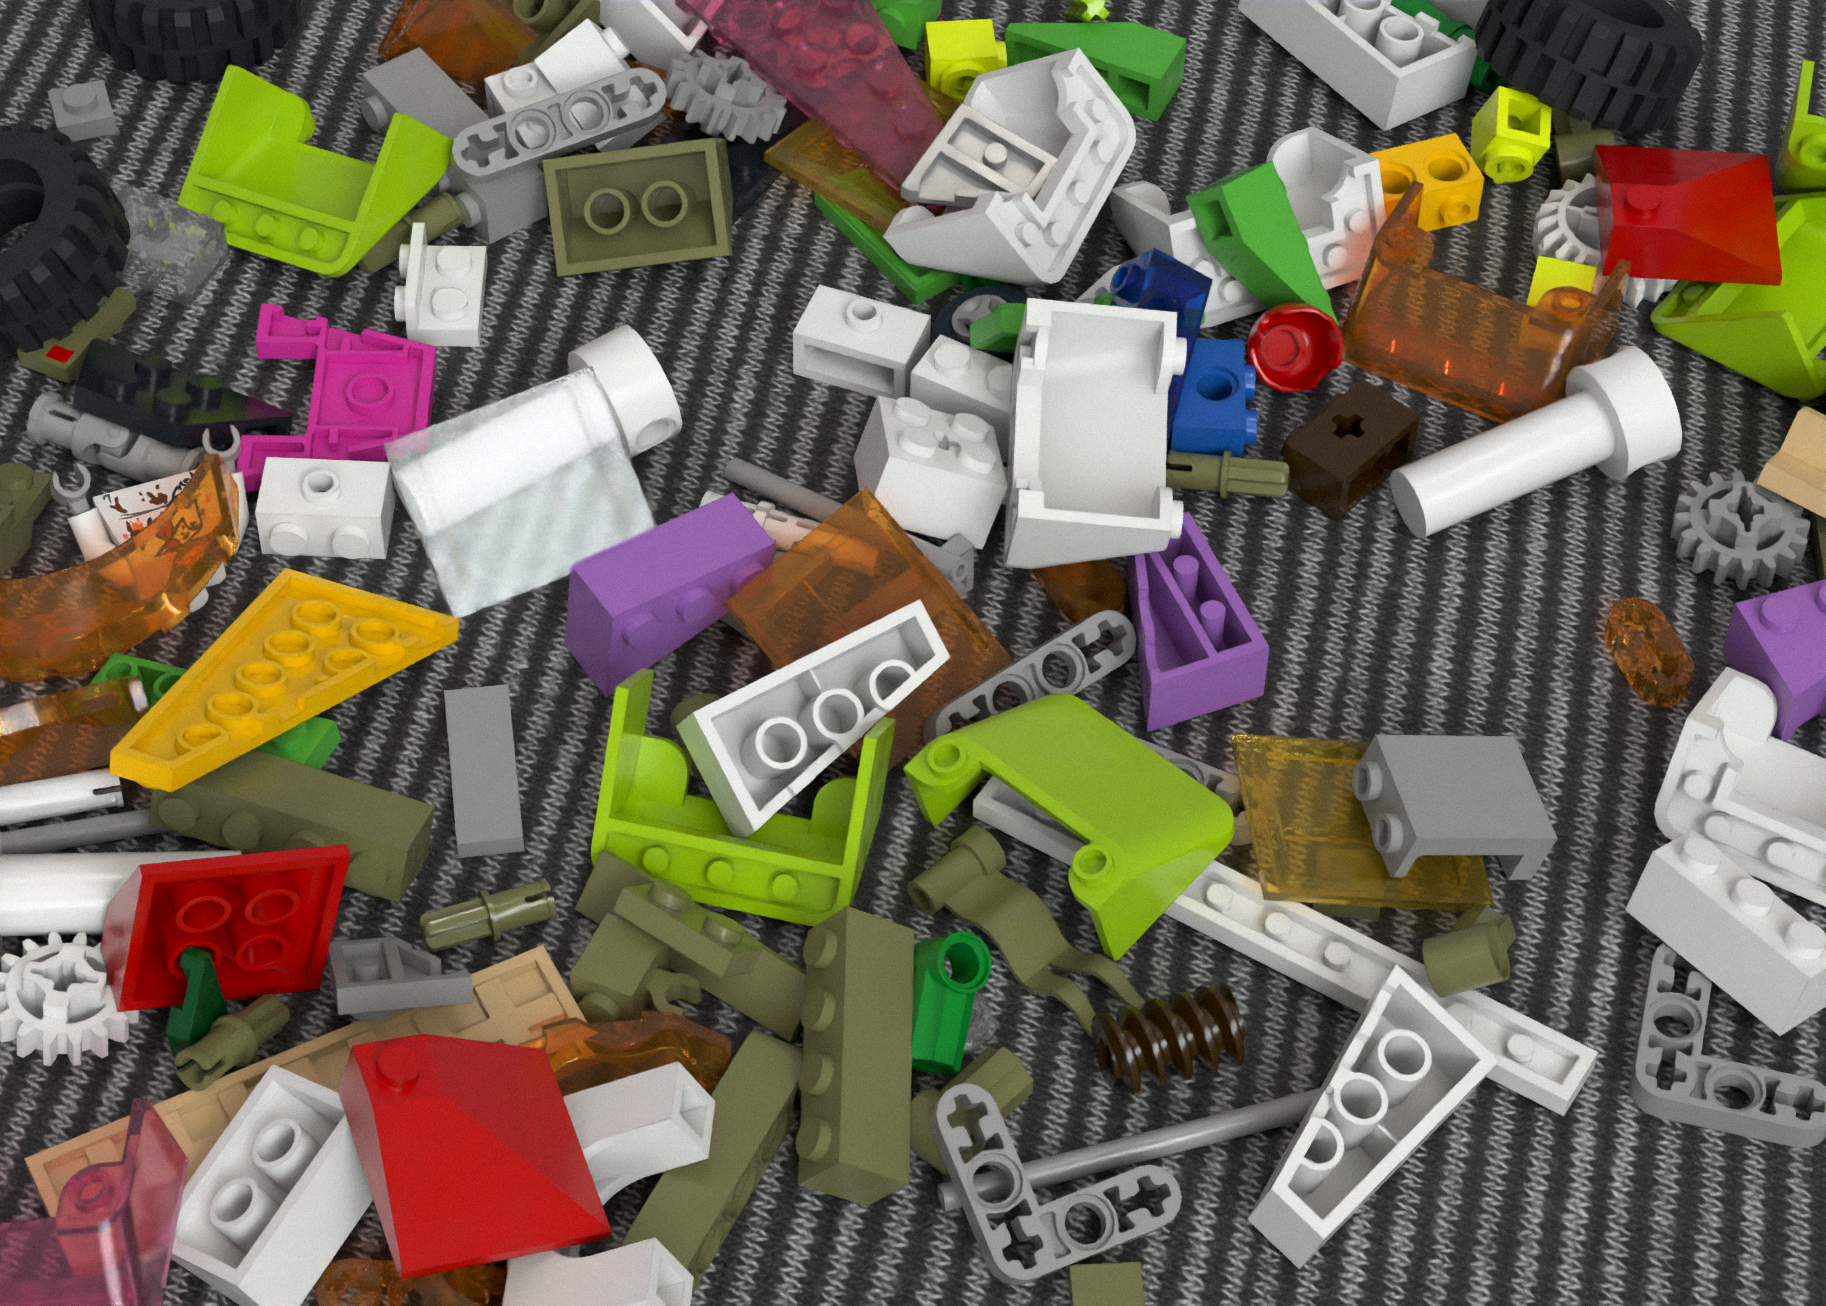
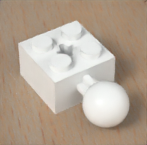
M880 395L877 396L853 457L864 519L948 541L957 534H961L975 548L983 549L1000 505H1006V491L1008 488L1007 467H1004L1002 464L994 427L982 418L970 413L951 415L932 410L923 402L913 398L900 397L895 400Z

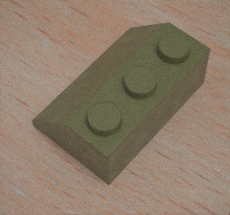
M714 137L542 160L557 277L731 255L733 194L726 139Z

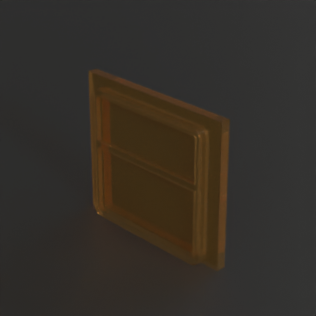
M866 486L802 540L793 542L791 549L724 604L775 666L781 669L919 599L921 600L950 658L890 712L883 716L896 719L888 771L924 741V725L928 716L934 710L1014 661ZM877 723L847 749L859 764L864 736Z

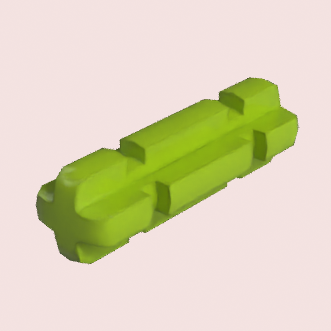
M1063 0L1069 5L1064 15L1071 21H1104L1110 14L1103 6L1107 0Z

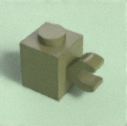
M608 912L570 972L571 994L586 1021L599 1028H615L633 1036L636 1034L650 1008L653 1011L655 1021L661 1027L670 1031L682 1032L686 1026L685 1010L669 1003L676 999H684L689 1003L698 1005L701 1000V984L696 978L684 973L670 972L669 945L630 921Z

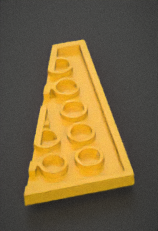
M285 568L110 751L109 774L135 781L146 788L161 789L172 793L457 641L460 618Z

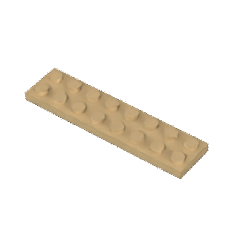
M541 945L471 974L473 1003L392 1010L391 1015L382 1019L359 1020L218 1078L203 1091L189 1090L24 1158L31 1180L78 1283L157 1250L146 1240L272 1064L338 1093L353 1045L417 1034L545 1049L556 1080L601 1062V1045L544 946Z

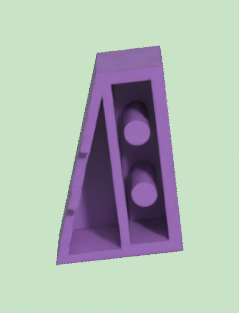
M732 492L572 564L570 569L565 647L606 698L615 692L618 684L639 669H648L769 585L775 542Z
M1189 511L1184 512L1180 538H1170L1165 551L1130 555L1128 559L1127 583L1132 622L1136 633V653L1147 732L1249 701L1264 694L1270 647Z
M1826 579L1735 603L1722 653L1732 669L1758 679L1773 692L1778 705V713L1771 733L1775 738L1784 742L1794 737L1796 728L1817 714L1821 717L1826 715Z

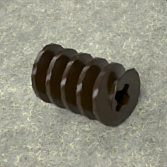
M1220 983L1219 990L1210 984L1200 985L1195 989L1193 998L1184 991L1174 992L1169 997L1167 1005L1161 999H1149L1144 1003L1142 1012L1131 1005L1123 1006L1118 1010L1116 1020L1105 1012L1098 1013L1092 1018L1093 1045L1102 1076L1110 1087L1114 1086L1115 1080L1121 1078L1132 1095L1140 1094L1141 1073L1145 1071L1149 1073L1154 1084L1158 1088H1162L1167 1084V1065L1173 1064L1180 1077L1187 1081L1193 1077V1058L1195 1057L1200 1058L1205 1069L1210 1074L1217 1072L1219 1069L1218 1051L1225 1050L1232 1064L1236 1067L1243 1065L1245 1062L1243 1021L1232 991L1225 983Z

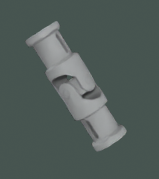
M49 391L41 394L30 410L26 432L28 439L33 443L43 445L51 442L70 449L76 459L87 463L103 465L109 470L140 483L151 482L209 466L212 476L214 462L207 457L203 446L194 449L188 447L175 448L73 408V405L64 402V398L59 393Z

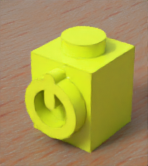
M992 19L925 22L924 68L929 102L947 101L960 106L961 103H964L965 97L978 75L1007 67L1005 41H995Z
M1498 86L1472 119L1470 156L1479 170L1484 171L1496 184L1518 182L1530 177L1533 174L1534 166L1550 148L1552 108L1539 102L1538 98L1530 93Z

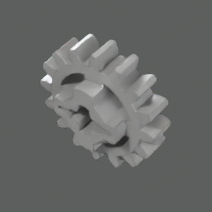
M699 49L695 50L693 56L680 52L678 59L673 58L663 81L667 92L666 97L672 99L669 106L674 110L686 112L685 121L688 123L699 122L701 124L699 129L709 135L718 137L720 133H723L729 141H734L736 135H738L749 144H754L757 137L769 141L772 133L777 134L787 110L784 108L787 99L782 95L776 94L779 89L776 83L762 80L764 75L762 71H751L749 69L750 63L735 56L726 59L719 52H716L714 58Z
M1734 470L1732 479L1724 481L1718 473L1711 472L1709 473L1706 486L1693 480L1689 484L1687 496L1679 495L1670 536L1673 539L1679 540L1676 550L1678 557L1694 556L1691 571L1695 574L1710 569L1714 572V584L1720 585L1725 581L1726 577L1735 578L1740 590H1746L1749 579L1756 578L1762 586L1767 588L1771 586L1775 573L1787 579L1791 576L1794 563L1801 564L1810 528V521L1801 518L1804 507L1794 502L1787 503L1785 501L1786 498L1756 484L1760 475L1755 478L1754 482L1745 481L1741 470Z

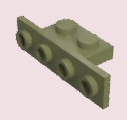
M609 850L601 851L575 910L598 924L601 923L607 912L630 921L669 945V960L672 970L677 973L693 976L700 982L701 988L789 1042L796 1041L803 1026L801 1023V1009L805 1000V969L747 935L744 927L733 919L710 912L691 901V896L677 885L655 879Z

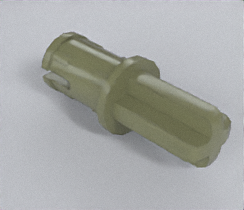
M442 192L437 197L428 201V203L407 213L358 262L359 268L365 274H370L399 259L400 245L410 244L413 222L425 223L427 244L442 234H446L454 228L461 226L464 220L462 219L463 213L459 204L452 195Z
M1169 450L1167 464H1170V469H1166V487L1220 492V498L1227 499L1229 493L1281 498L1286 496L1288 491L1290 470L1289 464L1286 462L1232 457V451L1225 450L1223 456Z
M544 877L537 879L536 882L491 895L484 889L477 892V899L424 913L419 918L423 942L431 952H437L485 937H489L491 942L500 940L502 932L544 920L556 919L557 912L554 897H546V893L551 891L550 885Z
M264 994L236 1015H222L212 1023L210 1032L206 1036L176 1055L174 1060L176 1066H182L193 1059L188 1065L176 1071L178 1077L190 1089L203 1091L233 1066L243 1067L248 1065L256 1058L258 1048L283 1030L284 1024L290 1020L289 1008L280 1003L277 995Z

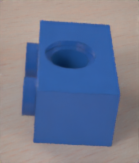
M1186 338L1187 353L1183 375H1172L1168 390V450L1223 456L1225 450L1232 451V457L1243 458L1244 445L1255 446L1257 434V410L1246 409V401H1254L1256 371L1255 365L1244 364V340Z

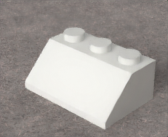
M1693 829L1652 852L1625 909L1630 915L1779 1036L1826 1007V933L1820 927L1807 921L1778 898L1766 884L1754 879L1724 855L1713 842L1704 839Z
M272 1064L146 1241L240 1306H300L373 1201L339 1094Z

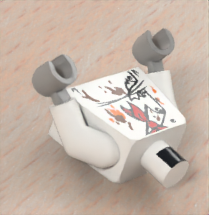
M230 425L234 443L231 448L223 452L216 451L211 447L209 428H206L203 433L202 443L207 457L216 463L217 475L211 476L209 466L98 495L92 497L94 508L91 509L86 499L91 478L85 466L80 463H75L74 472L76 478L81 483V488L73 492L66 491L61 487L59 478L54 471L50 484L51 495L56 502L69 506L73 516L67 519L86 564L115 584L130 586L137 599L141 602L151 603L169 598L173 609L182 613L194 612L203 607L208 601L209 595L206 587L219 584L226 578L224 559L237 553L249 524V510L243 471L236 472L235 460L239 457L242 450L238 430L233 425Z

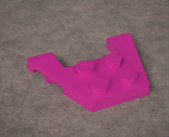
M261 303L256 335L258 359H315L316 366L307 431L304 435H241L242 450L238 457L236 472L243 471L246 493L260 490L266 457L384 462L428 452L437 371L435 346L364 328L361 335L329 327L328 318L316 316V320L304 321L285 316L284 309L281 306Z

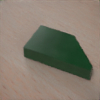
M188 946L183 951L180 966L183 967L187 981L185 998L181 1006H171L166 1029L174 1059L183 1049L188 1048L210 1032L211 1025L222 1015H228L211 953ZM193 1059L189 1060L187 1063H185V1064L182 1065V1066H177V1069H178V1070H179L180 1068L182 1069L183 1067H185L186 1065H188L190 1062H192Z

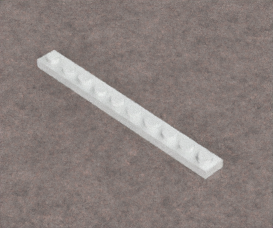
M994 776L990 778L973 800V817L1070 866L1074 854L1081 847L1088 845ZM1215 860L1164 912V914L1361 1014L1372 995L1397 964L1500 1060L1486 1076L1487 1078L1562 1116L1566 1114L1595 1066L1598 1055L1597 1051L1475 990L1440 998L1431 986L1425 965Z

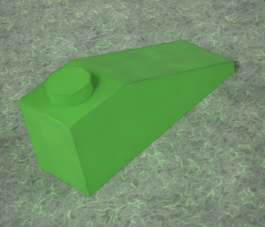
M1136 22L1010 23L1005 31L1007 67L1080 48L1129 113L1156 122L1183 81L1187 39Z

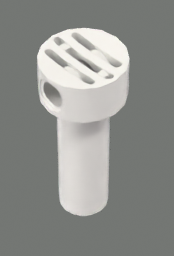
M621 325L569 352L567 362L572 379L392 472L393 482L398 495L419 531L429 538L605 444L619 458L629 460L680 433L682 419L672 387L656 357L641 336L629 325Z
M1624 346L1606 359L1572 368L1566 378V398L1393 470L1390 477L1393 498L1409 530L1418 538H1424L1593 465H1596L1610 479L1623 480L1644 465L1662 460H1670L1681 450L1682 429L1680 416L1672 392L1656 364L1648 354L1638 347Z
M0 832V962L3 936L49 935L50 932H57L59 935H77L79 931L86 932V934H103L109 902L138 865L241 855V850L2 855Z

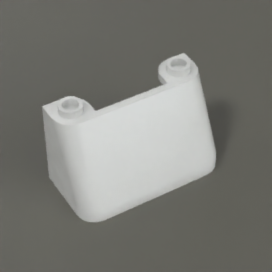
M1080 48L980 74L975 79L964 100V104L1058 158L1036 199L1033 201L1025 191L1009 195L1004 200L995 191L979 195L973 208L947 206L943 214L937 217L925 207L918 205L901 209L895 215L883 237L904 261L917 266L1034 288L1053 284L1061 280L1133 152L1136 143V130L1131 115Z
M1313 126L1279 138L1270 148L1266 162L1273 161L1278 176L1285 185L1287 198L1299 228L1308 242L1309 252L1323 287L1327 290L1367 277L1376 272L1384 264L1389 252V235L1379 159ZM1147 181L1132 182L1111 190L1109 197L1116 227L1142 265L1155 275L1157 286L1167 300L1180 302V306L1183 309L1205 312V323L1200 328L1213 327L1267 309L1207 251L1191 209L1171 215L1166 194L1158 186Z
M1027 298L1015 348L1011 377L1007 461L1008 488L1006 491L1003 552L1004 567L1036 569L1166 550L1170 538H1180L1183 524V501L1173 500L1172 488L1166 487L1168 390L1172 375H1183L1187 353L1186 338L1176 337L1177 312Z
M1726 667L1686 718L1655 803L1654 816L1657 826L1670 840H1674L1693 829L1704 839L1713 842L1724 855L1748 874L1826 907V759L1770 736L1778 713L1775 695L1766 684L1758 679Z

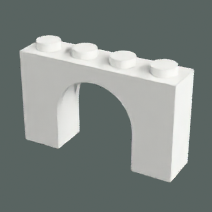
M679 1061L563 1096L602 1206L621 1189L639 1179L709 1158L715 1100ZM656 1237L586 1257H579L580 1245L507 1259V1278L502 1306H690L694 1277Z

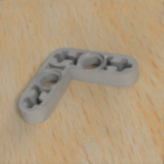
M1663 942L1655 951L1648 973L1630 1080V1095L1636 1106L1645 1113L1658 1118L1790 1147L1809 1148L1821 1143L1826 1138V1087L1823 1084L1808 1077L1701 1055L1712 981ZM1674 966H1681L1687 969L1688 979L1683 994L1671 992L1675 976ZM1663 1016H1674L1687 1024L1690 1033L1685 1037L1671 1038L1658 1031L1654 1021ZM1661 1060L1673 1062L1669 1079L1670 1090H1663L1657 1087L1656 1075ZM1722 1086L1739 1088L1747 1094L1751 1104L1742 1109H1731L1722 1105L1716 1099L1714 1091ZM1766 1097L1773 1098L1769 1109L1771 1110L1770 1114L1761 1112ZM1794 1105L1807 1107L1809 1120L1796 1118Z
M970 1083L958 1084L945 1091L931 1108L929 1122L937 1147L985 1263L993 1276L1003 1283L1011 1285L1027 1284L1067 1268L1069 1265L1077 1264L1146 1236L1172 1221L1180 1210L1182 1196L1178 1182L1164 1168L1154 1165L1136 1167L1039 1206L997 1103L988 1091ZM958 1100L965 1110L976 1108L980 1114L981 1119L972 1126V1132L978 1147L988 1139H991L995 1146V1149L982 1151L967 1163L963 1162L960 1153L966 1152L973 1146L968 1132L963 1126L952 1128L947 1119L956 1110L955 1101ZM993 1165L1005 1172L1010 1183L1009 1195L1005 1201L993 1204L985 1202L977 1195L973 1186V1177L980 1166ZM1141 1181L1146 1191L1157 1189L1161 1194L1162 1201L1153 1207L1155 1217L1152 1218L1147 1208H1140L1124 1215L1120 1219L1117 1218V1213L1113 1206L1125 1202L1139 1192L1137 1182ZM1103 1193H1111V1202ZM1016 1205H1019L1023 1216H1018L1010 1222L1015 1236L1020 1242L1031 1240L1035 1246L1036 1252L1027 1258L1029 1269H1024L1019 1260L1007 1262L1003 1256L1002 1250L1011 1244V1236L1005 1222L992 1230L987 1220L1001 1217ZM1081 1205L1095 1211L1101 1223L1100 1236L1095 1243L1081 1244L1069 1236L1065 1227V1218L1071 1207ZM1118 1221L1126 1229L1125 1232H1119Z

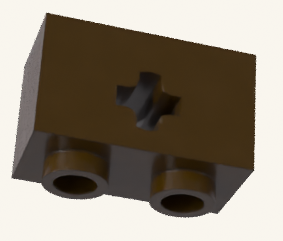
M1362 378L1345 394L1338 393L1327 402L1320 415L1305 427L1302 425L1296 427L1286 438L1281 449V455L1284 457L1283 462L1289 464L1290 478L1288 490L1338 522L1389 478L1393 470L1400 468L1413 457L1420 415Z

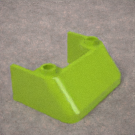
M641 668L616 686L591 845V859L594 866L601 851L609 850L655 879L664 880L682 888L691 896L690 900L693 902L812 927L820 924L846 906L850 907L852 905L881 813L896 719L883 717L864 736L857 777L839 776L827 782L815 798L811 819L776 812L754 833L742 839L733 837L715 800L687 794L690 765L684 750L668 738L645 734L654 670Z

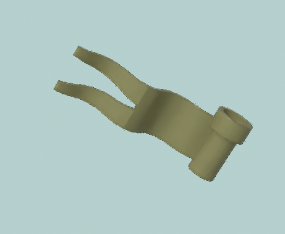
M975 825L952 841L949 853L908 883V894L921 912L932 916L945 906L960 920L981 929L999 948L1006 965L1022 987L1033 994L1053 996L1063 1002L1076 1016L1091 1038L1092 1018L1096 1014L1087 997L1071 979L1054 975L1047 969L1048 966L1061 972H1087L1109 986L1126 1006L1131 1005L1138 1010L1143 1008L1145 1000L1135 991L1124 973L1113 961L1102 954L1080 952L1071 946L1062 936L1048 907L1039 896L1025 885L1008 879L1000 872L1006 867L1005 853L995 837L983 827Z

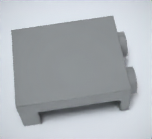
M1376 734L1360 762L1356 764L1353 770L1352 788L1354 795L1361 801L1372 830L1374 846L1381 853L1390 877H1405L1416 858L1422 855H1498L1508 880H1531L1558 839L1514 736Z

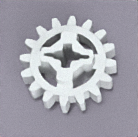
M79 931L72 943H62V939L57 932H50L48 945L39 947L32 940L26 939L22 941L23 957L20 958L7 953L1 957L0 1041L2 1043L16 1039L17 1055L22 1058L31 1054L35 1049L43 1051V1064L47 1066L52 1065L58 1054H68V1058L73 1066L81 1065L82 1052L90 1049L97 1056L104 1058L108 1056V1039L125 1043L129 1039V1023L139 1022L140 1010L117 1011L100 950L101 942L94 948L87 946L86 932Z

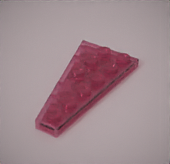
M675 0L676 6L688 16L694 14L710 28V34L724 46L730 44L750 61V68L809 118L817 117L833 131V138L847 150L855 149L873 164L875 173L898 193L901 191L902 183L944 128L942 121L870 0ZM909 201L914 206H922L929 211L944 206Z

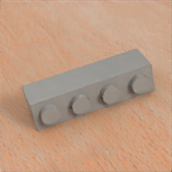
M420 47L362 73L365 98L361 100L360 105L363 116L373 130H381L385 136L392 117L396 112L406 114L452 140L465 128L490 119ZM499 131L497 133L500 138L497 146L480 150L476 142L469 143L468 153L463 159L465 161L475 160L479 167H485L488 154L501 148L505 149L506 159L513 157L506 148L504 132ZM450 159L444 176L431 189L436 195L442 192L452 195L462 210L463 224L468 228L473 226L489 244L548 216L544 173L536 165L487 183L473 184L457 176L452 168Z

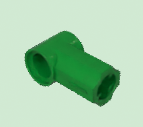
M959 931L928 939L914 945L912 1069L944 1075L960 1073L975 991L980 990L988 982L992 971V958L988 947L980 937L971 932ZM945 955L952 967L951 978L946 973L944 967Z

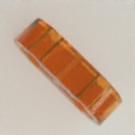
M1623 598L1615 602L1609 609L1603 638L1608 650L1634 692L1643 701L1655 706L1668 707L1682 702L1688 695L1694 664L1691 656L1663 612L1654 603L1642 598ZM1645 630L1643 639L1638 631ZM1654 665L1656 666L1659 673L1652 674ZM1674 676V679H1667V677Z

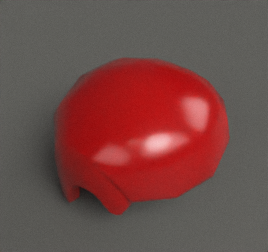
M1287 302L1272 307L1260 316L1247 336L1248 342L1245 346L1248 365H1255L1256 378L1259 382L1281 393L1314 390L1321 379L1329 371L1337 369L1342 361L1343 335L1332 316L1310 304Z

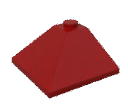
M1595 145L1593 158L1602 276L1781 285L1782 269L1768 154Z
M348 845L138 865L107 906L100 947L117 1011L126 1012L181 1005L185 998L187 981L183 967L180 966L183 951L188 946L211 953L224 1000L320 989L351 855Z
M417 1034L352 1046L338 1094L400 1280L609 1239L612 1230L545 1049L429 1034Z

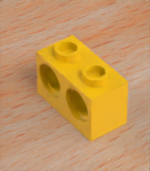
M1456 133L1369 153L1379 159L1389 241L1404 239L1450 226H1457L1478 219L1485 178Z

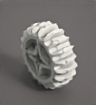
M1587 173L1581 183L1567 179L1561 190H1551L1545 203L1541 204L1540 211L1537 212L1531 241L1533 246L1532 254L1536 255V260H1538L1540 255L1597 267L1589 306L1594 301L1607 302L1610 309L1613 310L1618 302H1625L1631 308L1636 309L1642 299L1656 303L1660 294L1671 292L1674 284L1678 282V280L1602 276L1596 185L1593 175Z

